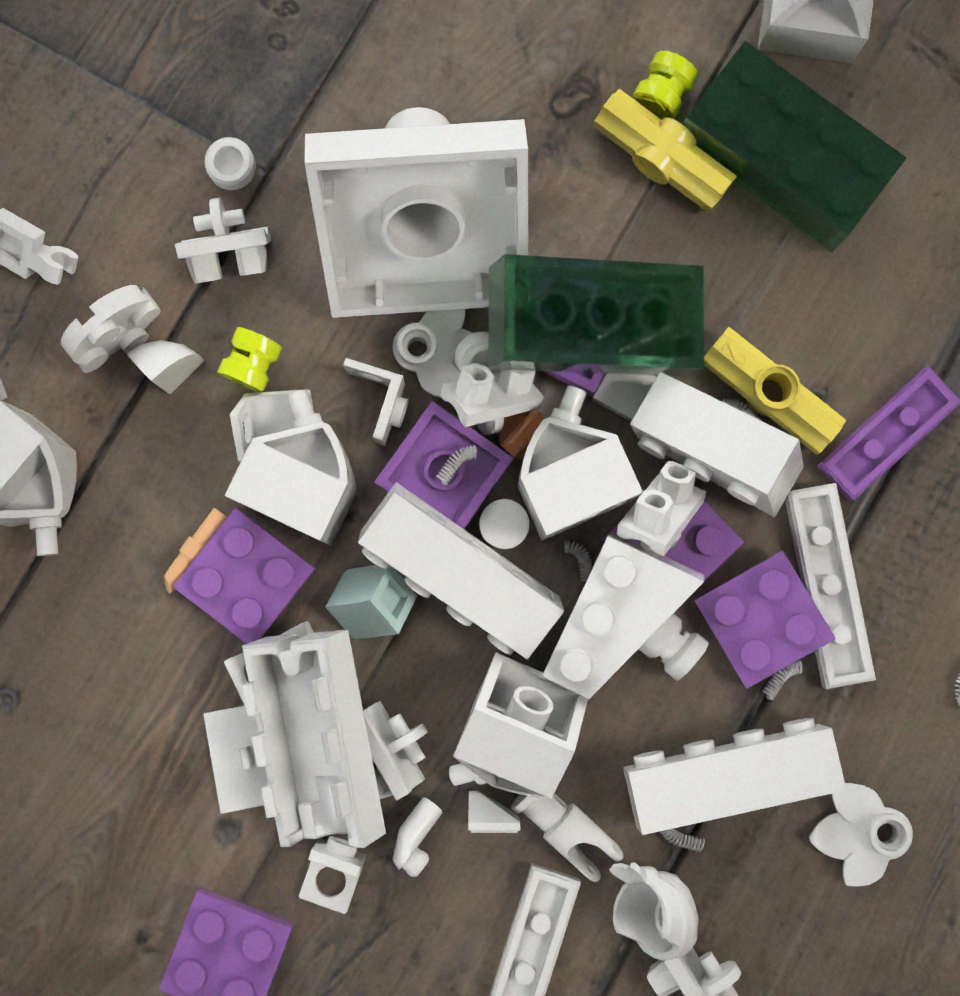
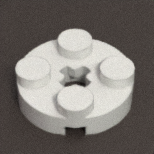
M137 285L119 288L89 306L95 315L83 326L76 318L63 333L61 346L83 372H92L103 365L109 356L120 349L128 353L145 343L149 335L144 329L157 318L161 309L144 287L142 291Z

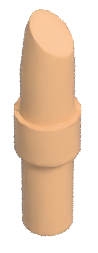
M215 507L194 535L188 537L179 549V555L163 576L165 587L169 594L176 590L173 586L227 519V516Z

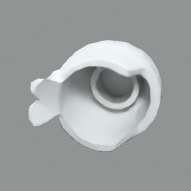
M623 863L613 864L609 869L610 872L625 882L614 904L613 923L616 932L635 940L645 953L655 959L673 960L690 952L697 940L699 917L689 888L677 875L665 871H657L652 866L639 867L637 863H631L630 866Z

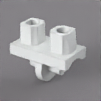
M219 197L209 200L210 214L193 217L196 231L213 229L215 235L183 240L181 243L175 244L178 259L186 258L187 267L194 284L223 278L217 252L235 250L240 276L266 272V244L272 240L269 226L229 233V226L245 224L243 209L225 211L222 199Z
M521 353L505 356L501 370L491 372L486 365L479 363L462 366L459 379L442 384L440 393L444 401L450 402L454 406L464 427L477 425L479 430L485 435L500 432L503 427L504 417L531 411L533 408H541L544 399L542 393L533 384L535 367Z
M668 461L618 524L617 536L623 539L640 540L641 546L648 551L653 550L655 553L664 556L679 541L681 532L704 502L706 491L694 486L696 472L674 461Z
M378 701L363 710L371 755L377 766L374 768L378 793L380 799L393 795L397 801L408 795L415 786L425 780L417 763L426 757L416 740L423 737L428 731L423 723L409 729L400 713L390 719L381 701Z
M692 947L690 952L682 957L673 960L656 961L651 965L647 979L658 996H667L681 989L684 996H739L733 984L739 979L741 970L735 961H726L719 964L711 951L699 958Z

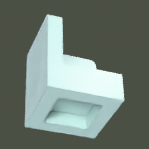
M371 565L346 570L330 597L326 608L342 627L348 630L349 635L354 639L396 635L400 633L417 595L391 565L387 569Z

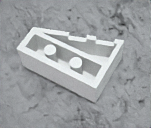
M662 372L657 376L630 423L637 438L640 439L637 445L649 454L660 459H664L666 455L683 464L684 467L696 472V478L705 482H709V480L726 489L735 498L757 507L774 518L804 467L799 439Z
M611 531L542 677L590 699L704 583V574L666 556H661L653 550L648 551L640 544L630 539H623L617 536V533Z

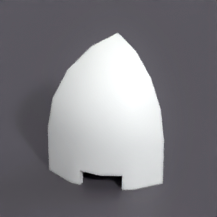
M164 340L143 343L127 353L134 364L153 383L168 394H171L205 361L199 354L184 344Z

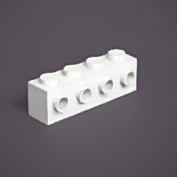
M397 482L361 529L358 543L364 547L362 553L371 562L384 569L391 565L406 576L404 581L412 590L426 598H429L431 594L448 605L446 610L454 619L465 626H471L472 623H475L489 633L487 638L495 647L508 655L515 651L528 659L564 612L560 596Z
M804 718L783 723L784 732L765 736L764 729H753L734 734V743L715 747L714 740H702L684 745V754L665 758L664 751H652L634 756L635 764L625 766L623 770L636 828L642 835L845 791L846 785L832 728L820 724L815 725L813 718Z

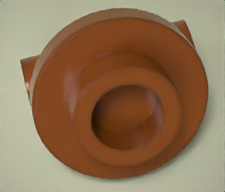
M534 408L531 411L506 417L503 427L499 432L500 447L514 459L523 461L534 432L542 420L546 418Z

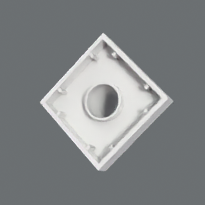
M417 107L403 110L394 115L387 123L385 129L305 134V168L332 318L529 304L528 145L524 119L450 124L439 112Z

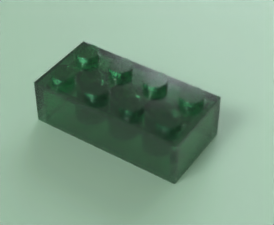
M744 41L686 116L683 123L695 137L697 147L737 176L734 180L831 252L849 236L907 158L747 41Z
M504 254L489 266L488 369L659 375L662 372L668 376H682L704 369V266Z

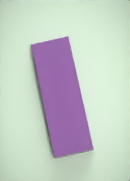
M927 366L816 466L831 483H836L839 492L849 502L854 501L958 407L960 399Z

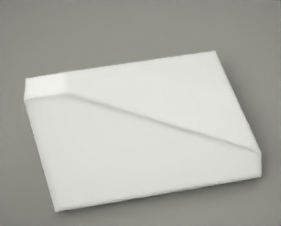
M469 790L468 831H471V833H518L520 831V818L518 814L479 790Z

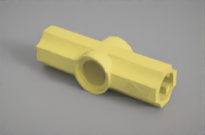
M618 89L610 96L594 120L593 127L629 153L635 166L647 178L658 184L665 185L669 183L708 213L716 206L737 177L697 147L695 137L683 124L669 117L658 118L621 89Z
M730 327L724 331L700 361V363L742 395L753 412L761 416H768L790 435L799 439V442L815 455L820 454L832 442L846 422V419L800 384L797 374L791 368L775 364ZM764 380H773L779 384L783 392L781 402H772L765 397L762 391Z

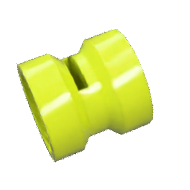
M661 50L656 52L649 65V77L640 81L632 98L660 119L663 117L675 119L682 106L681 97L683 93L691 91L699 74L694 65L684 57L670 51Z
M237 327L231 339L233 345L232 352L229 357L222 359L217 373L245 388L256 392H264L269 380L266 372L271 363L277 362L283 348L278 343L261 334Z

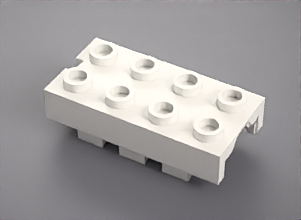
M348 630L314 632L302 638H299L298 634L269 636L243 645L242 649L249 683L241 686L247 716L255 715L258 734L251 737L256 766H265L268 784L261 787L266 818L275 817L280 847H291L303 839H318L333 834H348L349 846L365 848L386 834Z

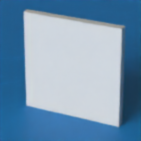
M245 705L204 713L220 813L263 806L261 787L267 785L268 780L265 766H256L251 740L252 736L258 734L255 715L247 716Z

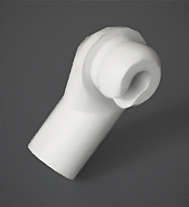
M425 797L420 800L401 825L393 854V861L397 869L403 868L411 877H417L429 862L428 854L420 850L418 846L443 813L435 803Z

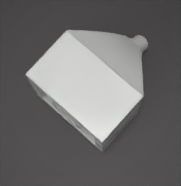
M764 0L757 50L853 63L869 39L873 0Z
M567 386L559 409L554 408L551 416L542 420L534 432L520 470L517 488L541 541L629 503L643 493L618 436L580 425L582 419L578 414L586 392L574 386Z
M301 390L287 396L295 418L291 422L293 429L252 438L225 496L332 546L357 494L356 484L349 459L332 427L322 421L320 413H314L307 391Z
M0 400V525L13 527L29 524L30 530H35L37 556L58 555L57 528L62 527L61 518L69 512L74 495L77 473L76 450L32 414Z
M496 652L475 698L453 757L461 763L450 766L449 776L451 782L455 786L476 781L479 785L488 783L495 788L512 793L552 799L575 753L588 699L542 677L543 672Z

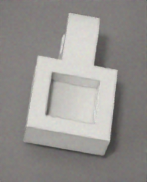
M4 208L0 209V265L25 279L37 272L44 280L58 285L61 283L63 270L70 274L75 273L78 255L65 247L44 245L45 232Z

